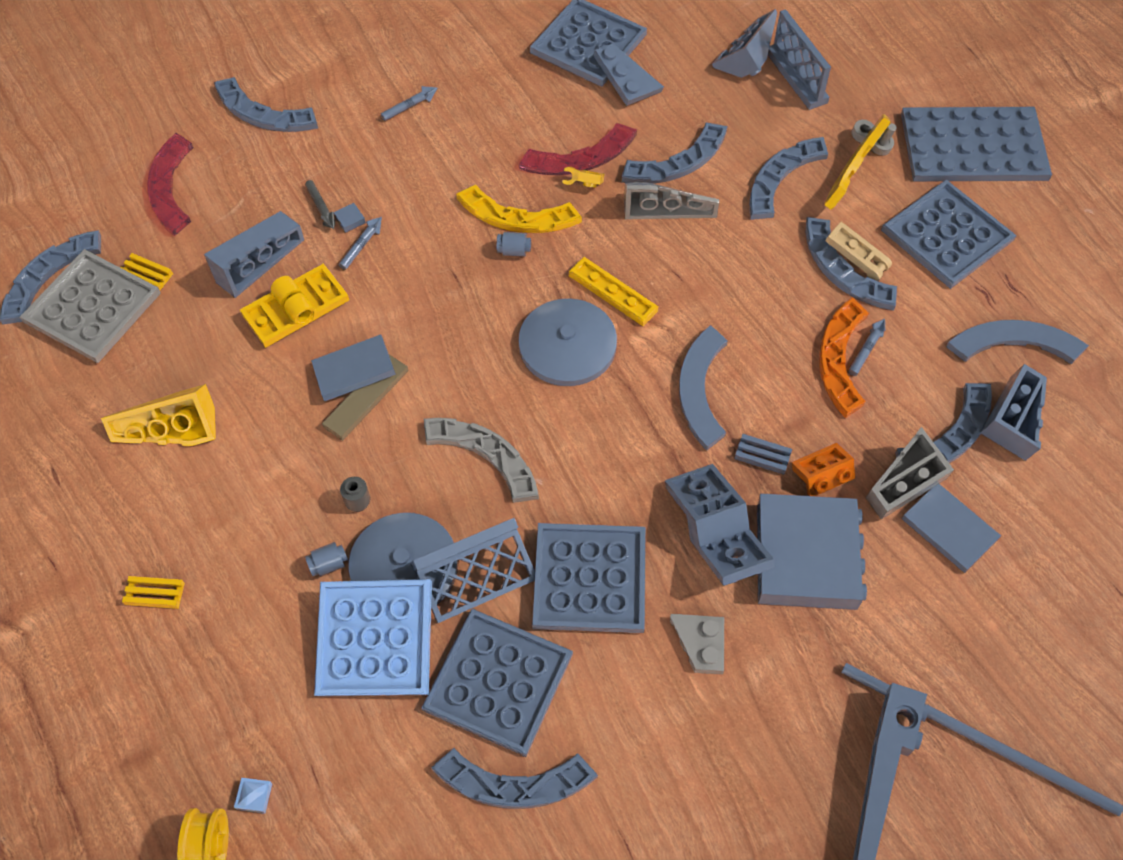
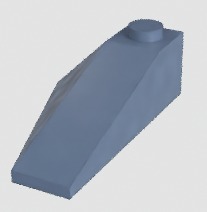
M776 9L757 18L744 31L745 34L731 43L733 46L729 51L724 50L712 63L713 68L741 78L749 74L754 76L762 70L761 66L767 60L777 17Z

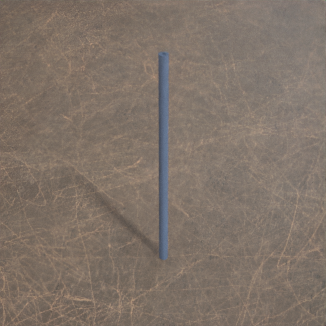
M848 663L844 665L841 672L883 695L886 694V690L890 686ZM929 706L927 715L929 719L1117 816L1122 814L1123 805Z

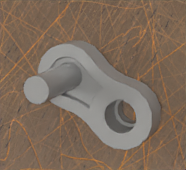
M858 120L851 131L853 138L862 143L874 124L868 120ZM890 123L871 148L875 154L884 156L890 153L894 146L892 135L896 130L895 124Z

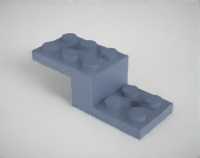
M713 464L665 480L666 489L687 516L690 541L723 586L775 568L774 558L749 529L746 502Z

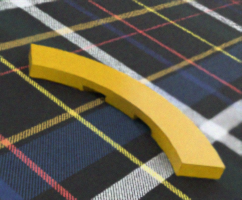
M883 114L873 126L832 186L824 204L830 210H833L845 195L851 176L856 173L864 160L863 158L890 125V118Z
M477 185L456 193L457 200L478 219L495 227L513 232L546 233L582 223L581 215L570 202L554 208L542 209L539 212H527L526 209L510 206L506 208L497 204L495 200L481 191Z

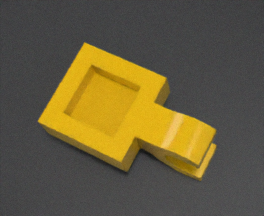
M573 167L564 168V171L572 173L571 180L563 179L562 183L566 185L581 181L583 186L596 188L597 184L600 185L604 181V173L577 170Z

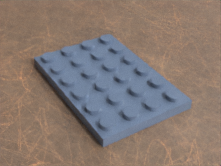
M906 107L902 109L901 118L913 182L945 180L1049 181L1052 176L1035 107Z

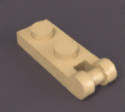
M840 222L825 240V242L866 272L867 276L873 280L879 281L883 276V271H887L892 265L891 260L843 222Z

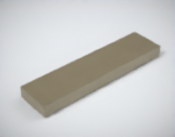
M389 355L396 375L354 390L322 423L323 427L343 441L408 372V367Z

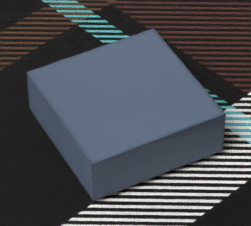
M355 203L334 212L335 219L345 233L366 223L364 216Z

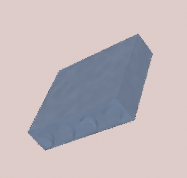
M760 494L757 502V539L774 558L775 568L758 574V604L858 610L862 601L866 600L867 586L862 584V575L865 573V559L861 558L860 550L864 546V535L859 533V525L862 523V509H858L857 499Z

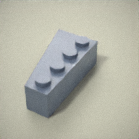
M280 211L210 250L204 256L215 282L236 298L303 242L304 237L300 225Z

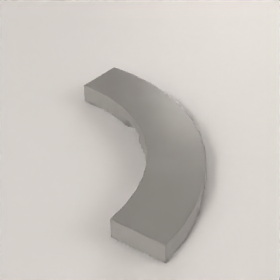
M452 418L424 419L427 445L458 446L484 457L503 476L509 487L513 503L539 499L536 482L530 468L527 467L519 452L500 435L478 424L460 422Z

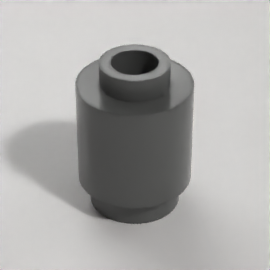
M349 477L341 484L340 493L345 506L354 512L365 510L371 500L366 482L360 477Z

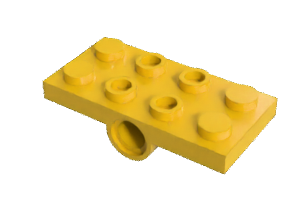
M323 263L294 280L290 276L279 277L272 283L271 293L240 309V312L266 348L348 302L349 296Z

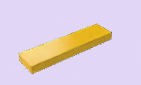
M583 257L569 271V277L641 326H644L658 312L659 306L586 257Z

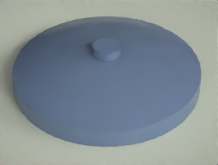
M558 299L537 307L524 320L519 333V351L525 366L539 379L554 385L577 386L588 383L601 376L609 368L616 354L617 334L611 319L600 308L583 300Z
M397 513L385 516L369 525L355 541L349 558L351 581L419 580L410 562L454 542L448 531L441 524L427 516L416 513ZM458 560L453 562L449 573L457 575ZM448 564L440 567V569L446 571ZM433 570L424 574V576L432 581V587L439 589L444 574ZM448 576L442 591L449 593L455 579ZM432 591V595L435 599L437 593ZM440 595L437 604L440 603L446 596Z

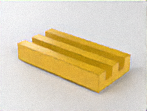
M133 253L129 255V261L125 260L124 268L120 267L158 287L159 290L164 287L173 275L171 269ZM131 269L136 270V271H138V272H140V273H143V275H145V276H147V277L155 278V279L159 280L160 282L158 283V282H156V281H154V280H151V279H149V278H147V277H144V276H142V275H139V274H137V273H135V272H132V271H130V270H131Z
M128 576L127 581L129 585L125 587L126 596H123L122 599L124 605L179 609L185 584L183 580ZM136 586L164 587V588H177V589H176V590H173V589L145 588V587H136ZM143 594L150 596H171L174 597V600L133 597V595Z

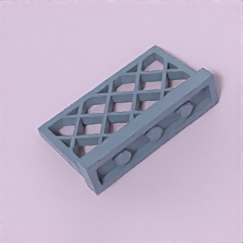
M786 9L780 11L774 44L769 47L768 56L809 110L825 105L829 102L830 98L825 90L831 66Z
M515 518L410 562L419 580H425L424 574L433 570L444 574L439 589L432 587V591L437 594L435 599L433 595L431 596V610L437 623L535 581V570L517 528L519 527ZM510 537H513L517 546L514 556L500 551L503 541ZM498 543L496 549L489 547ZM482 549L494 553L489 567L475 562L478 552ZM519 553L521 555L522 560L517 558ZM473 554L471 560L465 558L466 556ZM498 555L512 560L507 574L493 569ZM461 560L469 564L464 578L449 573L454 561ZM515 562L526 567L529 577L518 580L510 576ZM448 564L446 571L440 569V567ZM473 566L487 571L482 586L468 580ZM491 573L505 578L501 589L498 591L486 588ZM448 576L462 582L457 597L442 591ZM509 580L515 582L514 584L507 586ZM466 584L480 589L477 599L473 602L460 598ZM484 591L491 593L489 595L482 597ZM440 595L455 600L451 611L443 615L440 614L437 607ZM458 602L466 604L457 608Z

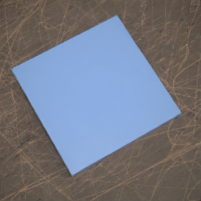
M425 579L320 582L314 696L429 695L432 581Z

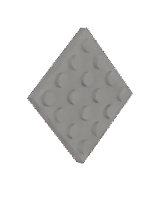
M84 249L20 318L25 324L99 363L161 292L158 287Z

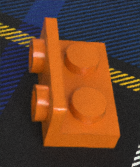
M834 443L792 462V470L806 483L808 496H817L855 478L854 458L838 443Z

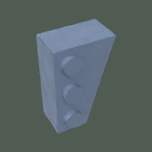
M1025 364L1021 366L1009 378L981 434L1025 461L1041 449L1039 434L1040 429L1043 427L1041 412L1045 404L1047 377Z

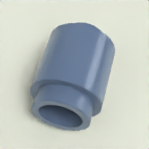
M504 232L497 235V253H502L503 256L526 257V253L531 252V238H527V233Z
M335 542L310 551L311 554L305 556L313 577L316 575L321 577L345 567L343 561L348 560L343 546H336Z

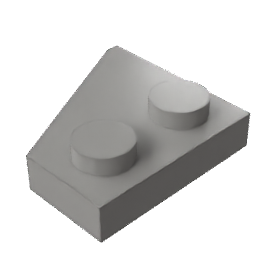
M671 614L670 623L674 626L680 638L679 642L687 653L694 672L723 675L724 617Z

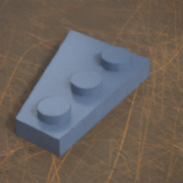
M612 43L595 50L593 56L626 106L662 92L664 86L615 44Z

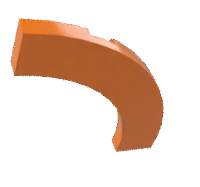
M853 297L845 302L833 315L825 329L819 353V367L824 387L831 401L845 419L863 407L866 402L854 387L850 376L847 375L845 366L847 342L856 327L869 315Z

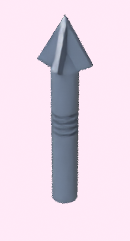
M421 86V92L382 112V119L386 121L425 99L430 102L438 88Z
M382 217L366 221L368 227L338 264L340 268L346 270L374 233L380 234Z
M885 319L872 324L873 328L870 330V335L848 370L850 375H858L879 337H883L884 331H886Z

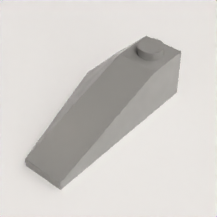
M648 182L625 183V219L717 218L719 199Z

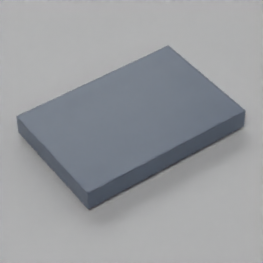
M381 334L311 360L324 401L396 375Z
M940 484L929 490L902 517L903 521L964 573L1001 537L998 532Z

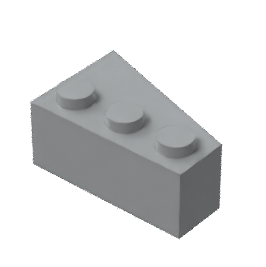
M921 427L874 485L866 499L882 520L946 480L954 469Z

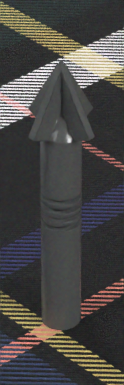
M308 180L305 186L318 208L321 218L324 220L323 225L334 229L336 221L334 219V212L330 213L315 183L312 180Z

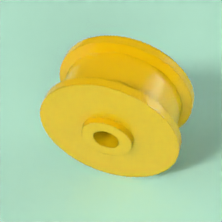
M190 808L186 812L179 834L178 860H226L229 827L227 814L223 808H217L213 813H200L197 808Z

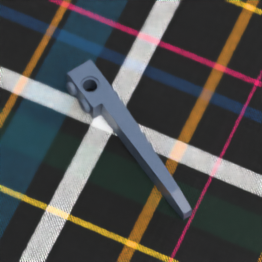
M892 683L886 690L872 747L853 860L876 859L900 754L909 756L914 749H919L922 742L923 733L919 732L921 721L925 722L929 712V705L925 704L926 693ZM896 715L906 716L909 720V726L900 725Z

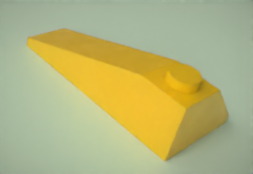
M206 384L182 390L101 418L111 442L140 444L142 442L158 443V445L171 443L193 446L212 441L216 438L215 407Z

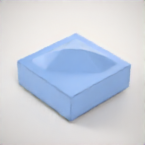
M241 778L234 808L241 811L265 814L272 783L264 780Z

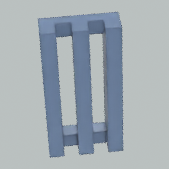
M742 434L734 459L784 475L792 449ZM742 451L756 454L758 457L743 453ZM769 458L775 461L782 462V465L765 459Z

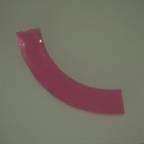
M616 123L613 129L600 140V143L591 148L588 146L571 151V154L560 155L528 149L519 163V169L542 175L572 174L569 171H564L566 167L589 171L608 163L620 155L636 137L637 129Z
M178 133L170 137L155 156L147 182L149 201L153 211L165 229L174 236L191 223L190 217L178 207L173 198L174 170L178 168L183 158L193 149L192 143Z

